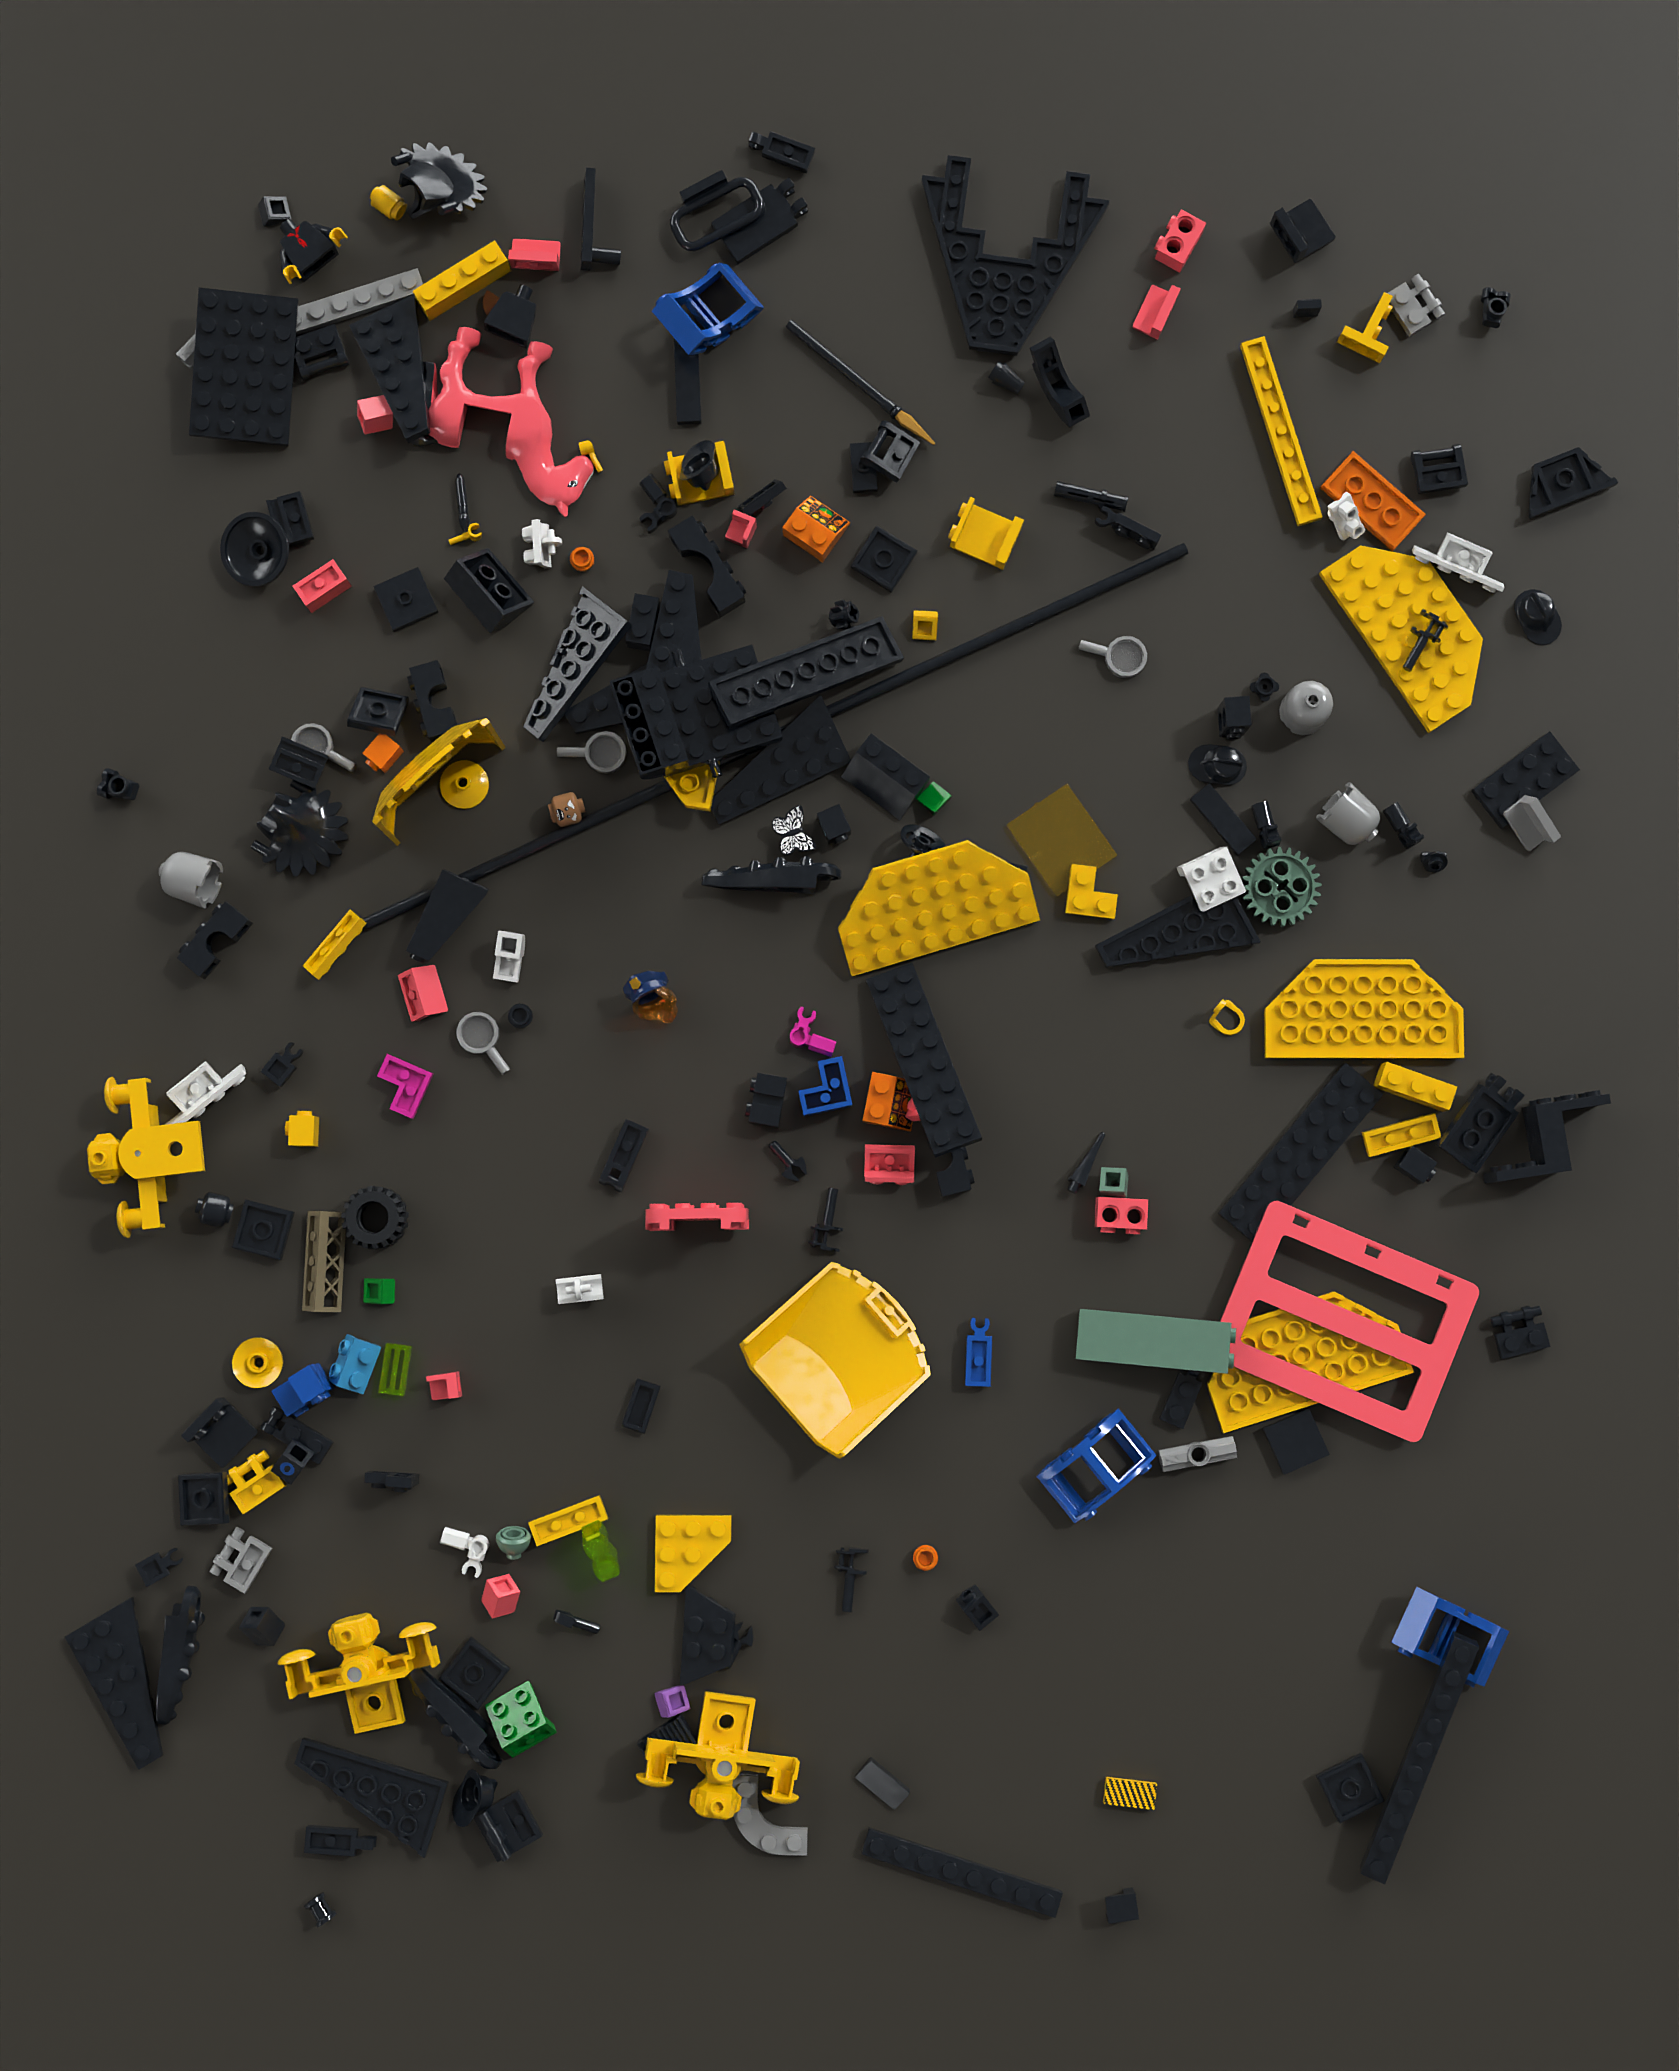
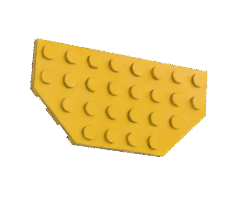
M1360 545L1320 571V577L1428 733L1471 705L1483 638L1430 561L1428 564L1416 560L1415 556ZM1425 609L1426 613L1431 612L1440 617L1439 621L1446 622L1448 629H1443L1439 636L1441 639L1440 643H1433L1428 638V642L1412 671L1409 672L1402 667L1419 638L1410 630L1412 627H1416L1417 631L1422 630L1425 632L1431 622L1420 614L1421 610ZM1433 625L1430 633L1435 634L1438 626Z
M966 840L872 868L863 888L858 892L851 904L848 914L839 925L838 931L851 976H855L1040 921L1028 873Z
M1314 959L1264 1009L1265 1058L1463 1059V1008L1457 1002H1454L1445 993V990L1432 977H1429L1413 959Z
M1336 1292L1317 1296L1400 1332L1398 1324ZM1276 1309L1249 1318L1241 1336V1341L1244 1344L1354 1391L1414 1373L1412 1365L1282 1309ZM1233 1367V1369L1228 1368V1374L1213 1372L1207 1383L1222 1433L1318 1403L1236 1367Z

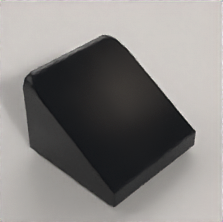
M263 196L258 204L263 226H271L291 219L286 197Z

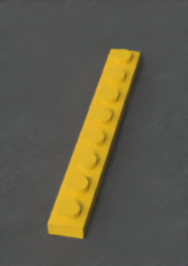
M1265 336L1242 342L1240 348L1297 526L1319 521L1322 519V513Z

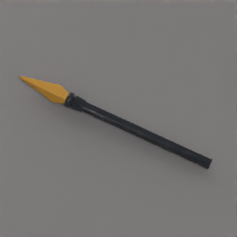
M792 319L787 323V329L877 402L892 419H896L901 426L935 445V442L915 419L902 411L901 406H897L893 401L887 399Z

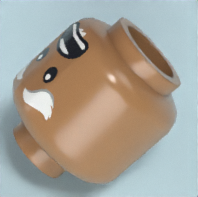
M573 792L554 796L551 804H548L552 822H557L560 827L579 823L582 819L581 813L586 812L582 798L577 799Z

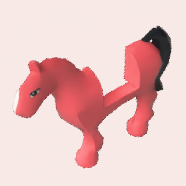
M459 327L456 340L451 341L448 345V359L444 362L439 372L440 380L443 384L439 395L437 390L436 364L427 361L423 362L430 433L428 434L429 437L423 436L411 443L419 447L439 443L447 447L459 448L467 405L512 414L506 441V458L516 460L528 488L538 499L548 505H555L560 514L567 517L568 506L580 497L587 482L594 473V465L587 456L580 455L565 464L554 466L550 450L553 435L551 418L539 398L535 381L538 368L551 357L553 348L542 342L534 341L529 343L528 355L520 359L517 366L521 380L520 393L493 397L479 395L466 388L462 379V369L471 349L479 345L482 334L473 328Z

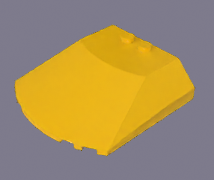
M487 718L456 725L449 729L418 754L381 792L372 822L396 846L400 844V841L394 835L395 816L398 806L463 747L470 743L496 744L501 750L506 748Z
M831 1262L739 1345L750 1370L812 1441L841 1459L920 1386L931 1373L924 1354L926 1351L923 1343H920L913 1322L900 1304L875 1281L871 1282L856 1270L852 1271L840 1266L841 1264Z

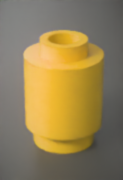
M385 185L375 187L370 194L371 206L389 219L398 221L404 215L407 209L404 199Z

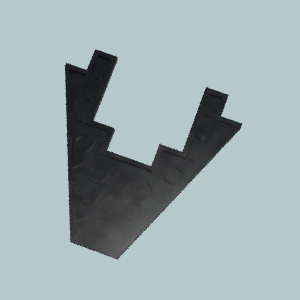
M948 155L945 178L922 175L921 183L969 350L1017 356L1108 209L1110 200L1087 197L1090 174L1066 171L1057 240L1033 237L1030 260L983 254L986 230L962 227L971 158Z

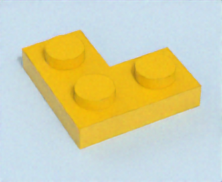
M1071 864L1065 913L1115 919L1118 894L1094 891L1096 867Z

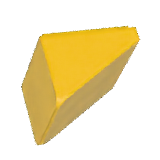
M914 611L912 639L936 640L938 612Z

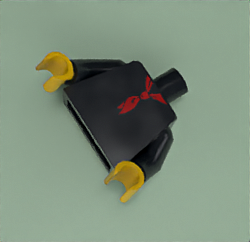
M291 219L284 221L280 229L286 236L280 240L283 248L279 254L281 269L288 283L292 284L291 280L294 277H299V279L301 278L305 282L339 255L334 243L337 247H340L339 241L343 238L348 239L343 230L339 227L333 229L317 223L311 225L308 221H303L298 226Z

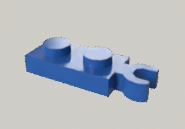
M971 1318L970 1326L974 1331V1335H967L965 1386L991 1387L992 1336H985V1331L988 1330L990 1322L988 1318H985L984 1326L977 1328L975 1318Z

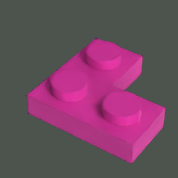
M387 1054L377 1077L399 1086L389 1109L414 1119L434 1074Z

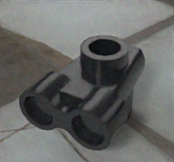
M1486 287L1482 290L1481 302L1484 303L1482 325L1495 329L1500 327L1502 317L1510 303L1511 294L1509 292H1498L1491 287Z
M106 768L102 773V782L97 787V795L107 799L113 796L135 800L140 786L138 783L120 776L118 771Z

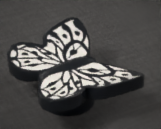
M797 805L786 813V818L776 817L772 821L774 832L781 835L782 838L780 851L786 856L794 853L796 849L799 852H809L816 849L815 842L801 828L804 818L801 805Z

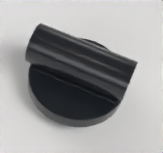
M1421 852L1420 860L1423 862L1424 869L1428 872L1436 873L1442 871L1448 864L1447 852Z

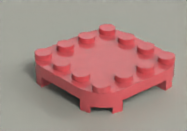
M690 1203L675 1204V1209H670V1206L666 1204H649V1209H645V1230L675 1231V1221L721 1220V1229L749 1230V1209L744 1208L743 1203H726V1208H719V1205H716V1203H701V1208H694V1205H690Z

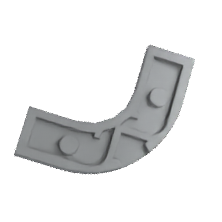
M738 1774L733 1780V1787L741 1795L742 1800L740 1811L734 1814V1819L742 1835L756 1848L767 1853L807 1856L808 1827H781L768 1822L759 1810L758 1774Z

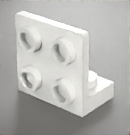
M1219 847L1176 867L1179 875L1186 877L1200 911L1204 912L1246 892L1227 847Z

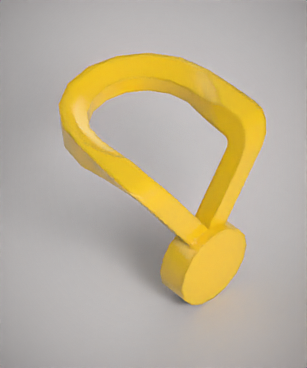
M1222 999L1213 1010L1214 1014L1209 1019V1023L1224 1035H1235L1244 1026V1014L1230 1000ZM1225 1006L1236 1012L1239 1016L1240 1023L1233 1030L1223 1028L1216 1020L1217 1015Z

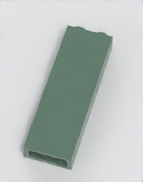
M1080 1309L1076 1359L1228 1374V1368L1233 1369L1234 1354L1230 1353V1343H1235L1236 1328H1231L1232 1323Z

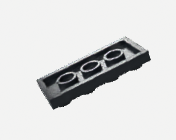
M1549 731L1473 788L1471 792L1500 829L1509 824L1503 815L1504 811L1524 795L1541 800L1580 769Z

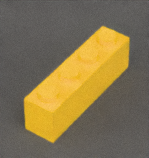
M494 240L413 290V294L428 320L431 321L511 272L507 258Z

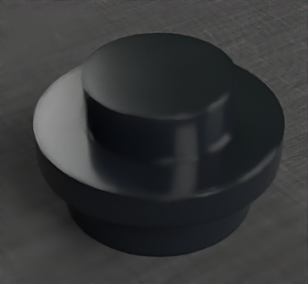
M519 1003L510 1008L508 1020L514 1027L525 1028L532 1022L533 1013L527 1005Z

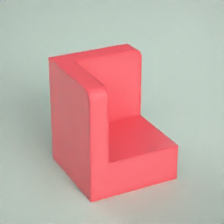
M384 395L357 400V417L365 435L393 428V412Z
M733 510L732 521L725 535V540L748 548L757 528L756 518Z
M459 1371L426 1376V1382L429 1381L432 1400L451 1399L462 1396Z
M510 1574L491 1578L486 1581L481 1601L491 1618H497L515 1611L520 1590Z

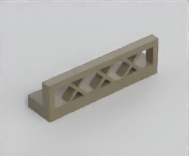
M308 1211L302 1311L341 1312L346 1229H343L342 1223H344V1218H341L342 1212ZM329 1217H338V1228L332 1233L328 1227ZM333 1241L337 1247L336 1253L331 1258L327 1253V1246ZM330 1266L335 1271V1278L331 1282L325 1277L326 1270ZM330 1291L334 1296L333 1307H324V1296Z

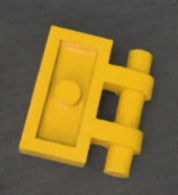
M265 1450L257 1455L252 1454L247 1458L248 1461L239 1467L234 1466L228 1470V1485L234 1482L237 1486V1489L229 1494L242 1514L247 1513L287 1486L283 1479L270 1471L274 1464L266 1469L262 1466V1463L269 1459V1455ZM253 1469L256 1476L246 1482L243 1475Z

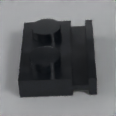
M300 491L276 497L277 499L266 500L270 516L276 519L283 527L289 545L293 546L314 540L309 517Z
M282 736L269 770L316 789L329 756Z

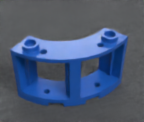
M716 263L708 269L707 274L688 288L676 293L662 295L656 301V306L652 312L688 355H695L705 352L707 349L705 346L712 344L716 347L730 338V331L737 328L742 329L764 307L729 265ZM724 275L746 303L720 323L698 295ZM682 305H685L689 309V311L700 322V324L705 328V330H700V328L694 323V321L689 317V315L683 310V308L681 307Z
M1119 1408L1104 1417L1083 1436L1084 1439L1074 1448L1070 1447L1048 1463L1037 1475V1478L1074 1523L1082 1518L1085 1521L1092 1518L1097 1513L1096 1508L1116 1494L1136 1475L1146 1473L1152 1467L1150 1462L1157 1456ZM1108 1432H1110L1134 1462L1118 1479L1092 1449V1446ZM1079 1457L1082 1458L1106 1488L1087 1503L1083 1501L1060 1472Z
M1416 1587L1391 1643L1399 1646L1398 1652L1410 1658L1415 1654L1440 1665L1452 1632L1456 1631L1460 1620L1492 1634L1475 1674L1469 1673L1465 1684L1474 1688L1475 1684L1485 1686L1509 1631L1471 1612L1466 1616L1464 1615L1465 1609ZM1436 1608L1446 1612L1429 1651L1426 1652L1419 1649V1645Z

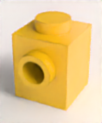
M297 1111V1115H289V1121L285 1123V1135L288 1136V1145L318 1147L319 1117L312 1116V1111Z

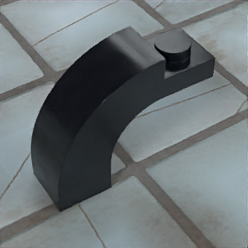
M1050 336L1030 347L1029 349L1034 361L1032 366L1047 399L1062 421L1070 428L1090 417L1085 397L1072 384L1063 367L1055 340Z

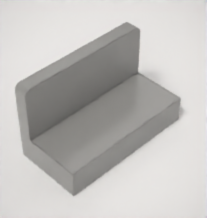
M1524 795L1503 813L1527 851H1531L1544 840L1554 843L1561 837L1541 803L1535 797Z

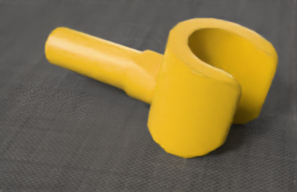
M588 440L579 442L581 455L589 454L597 472H602L603 469L596 458L592 443Z
M472 523L468 527L467 532L449 539L450 545L467 539L472 541L480 540L482 532L479 534L471 533L472 530L479 528V524Z

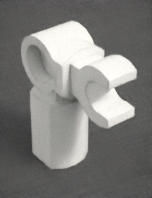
M445 1527L440 1544L461 1550L469 1549L467 1554L469 1560L463 1565L462 1574H466L468 1567L473 1566L476 1568L475 1577L478 1578L482 1572L480 1561H483L486 1551L489 1548V1540L483 1535H477L473 1538L469 1537L470 1534Z

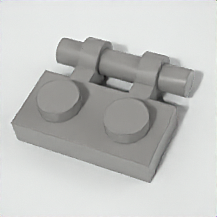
M1420 274L1415 275L1411 279L1415 288L1410 290L1405 282L1387 293L1393 296L1389 305L1393 306L1391 309L1409 337L1430 325L1431 320L1427 315L1433 313L1437 320L1445 315L1441 308L1442 303L1438 298L1435 299L1429 290V283L1427 280L1424 281ZM1419 295L1423 297L1427 304L1423 308L1416 299Z
M235 1527L231 1535L228 1534L224 1542L226 1544L221 1553L215 1556L210 1572L219 1576L222 1569L228 1571L223 1581L245 1594L273 1548L252 1535L249 1536L246 1543H243L240 1539L245 1531ZM236 1549L240 1553L234 1563H232L228 1559L233 1550Z

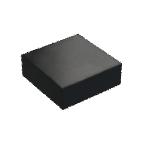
M1321 299L1298 300L1293 308V318L1318 316L1322 308Z

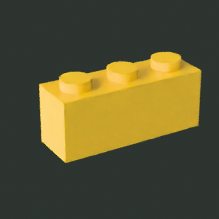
M1389 1062L1380 1064L1373 1084L1379 1090L1441 1112L1450 1110L1457 1090V1086Z

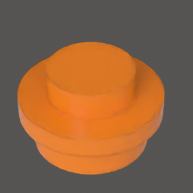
M578 547L570 555L571 565L577 571H587L594 564V555L586 547Z
M930 1545L919 1546L913 1554L914 1564L920 1570L927 1571L933 1569L938 1562L937 1551Z

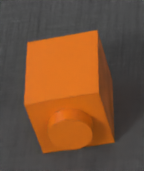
M379 733L362 754L367 758L365 763L377 772L380 769L386 773L404 750L390 737Z

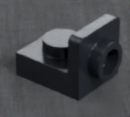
M976 1585L964 1590L956 1599L979 1631L999 1616Z

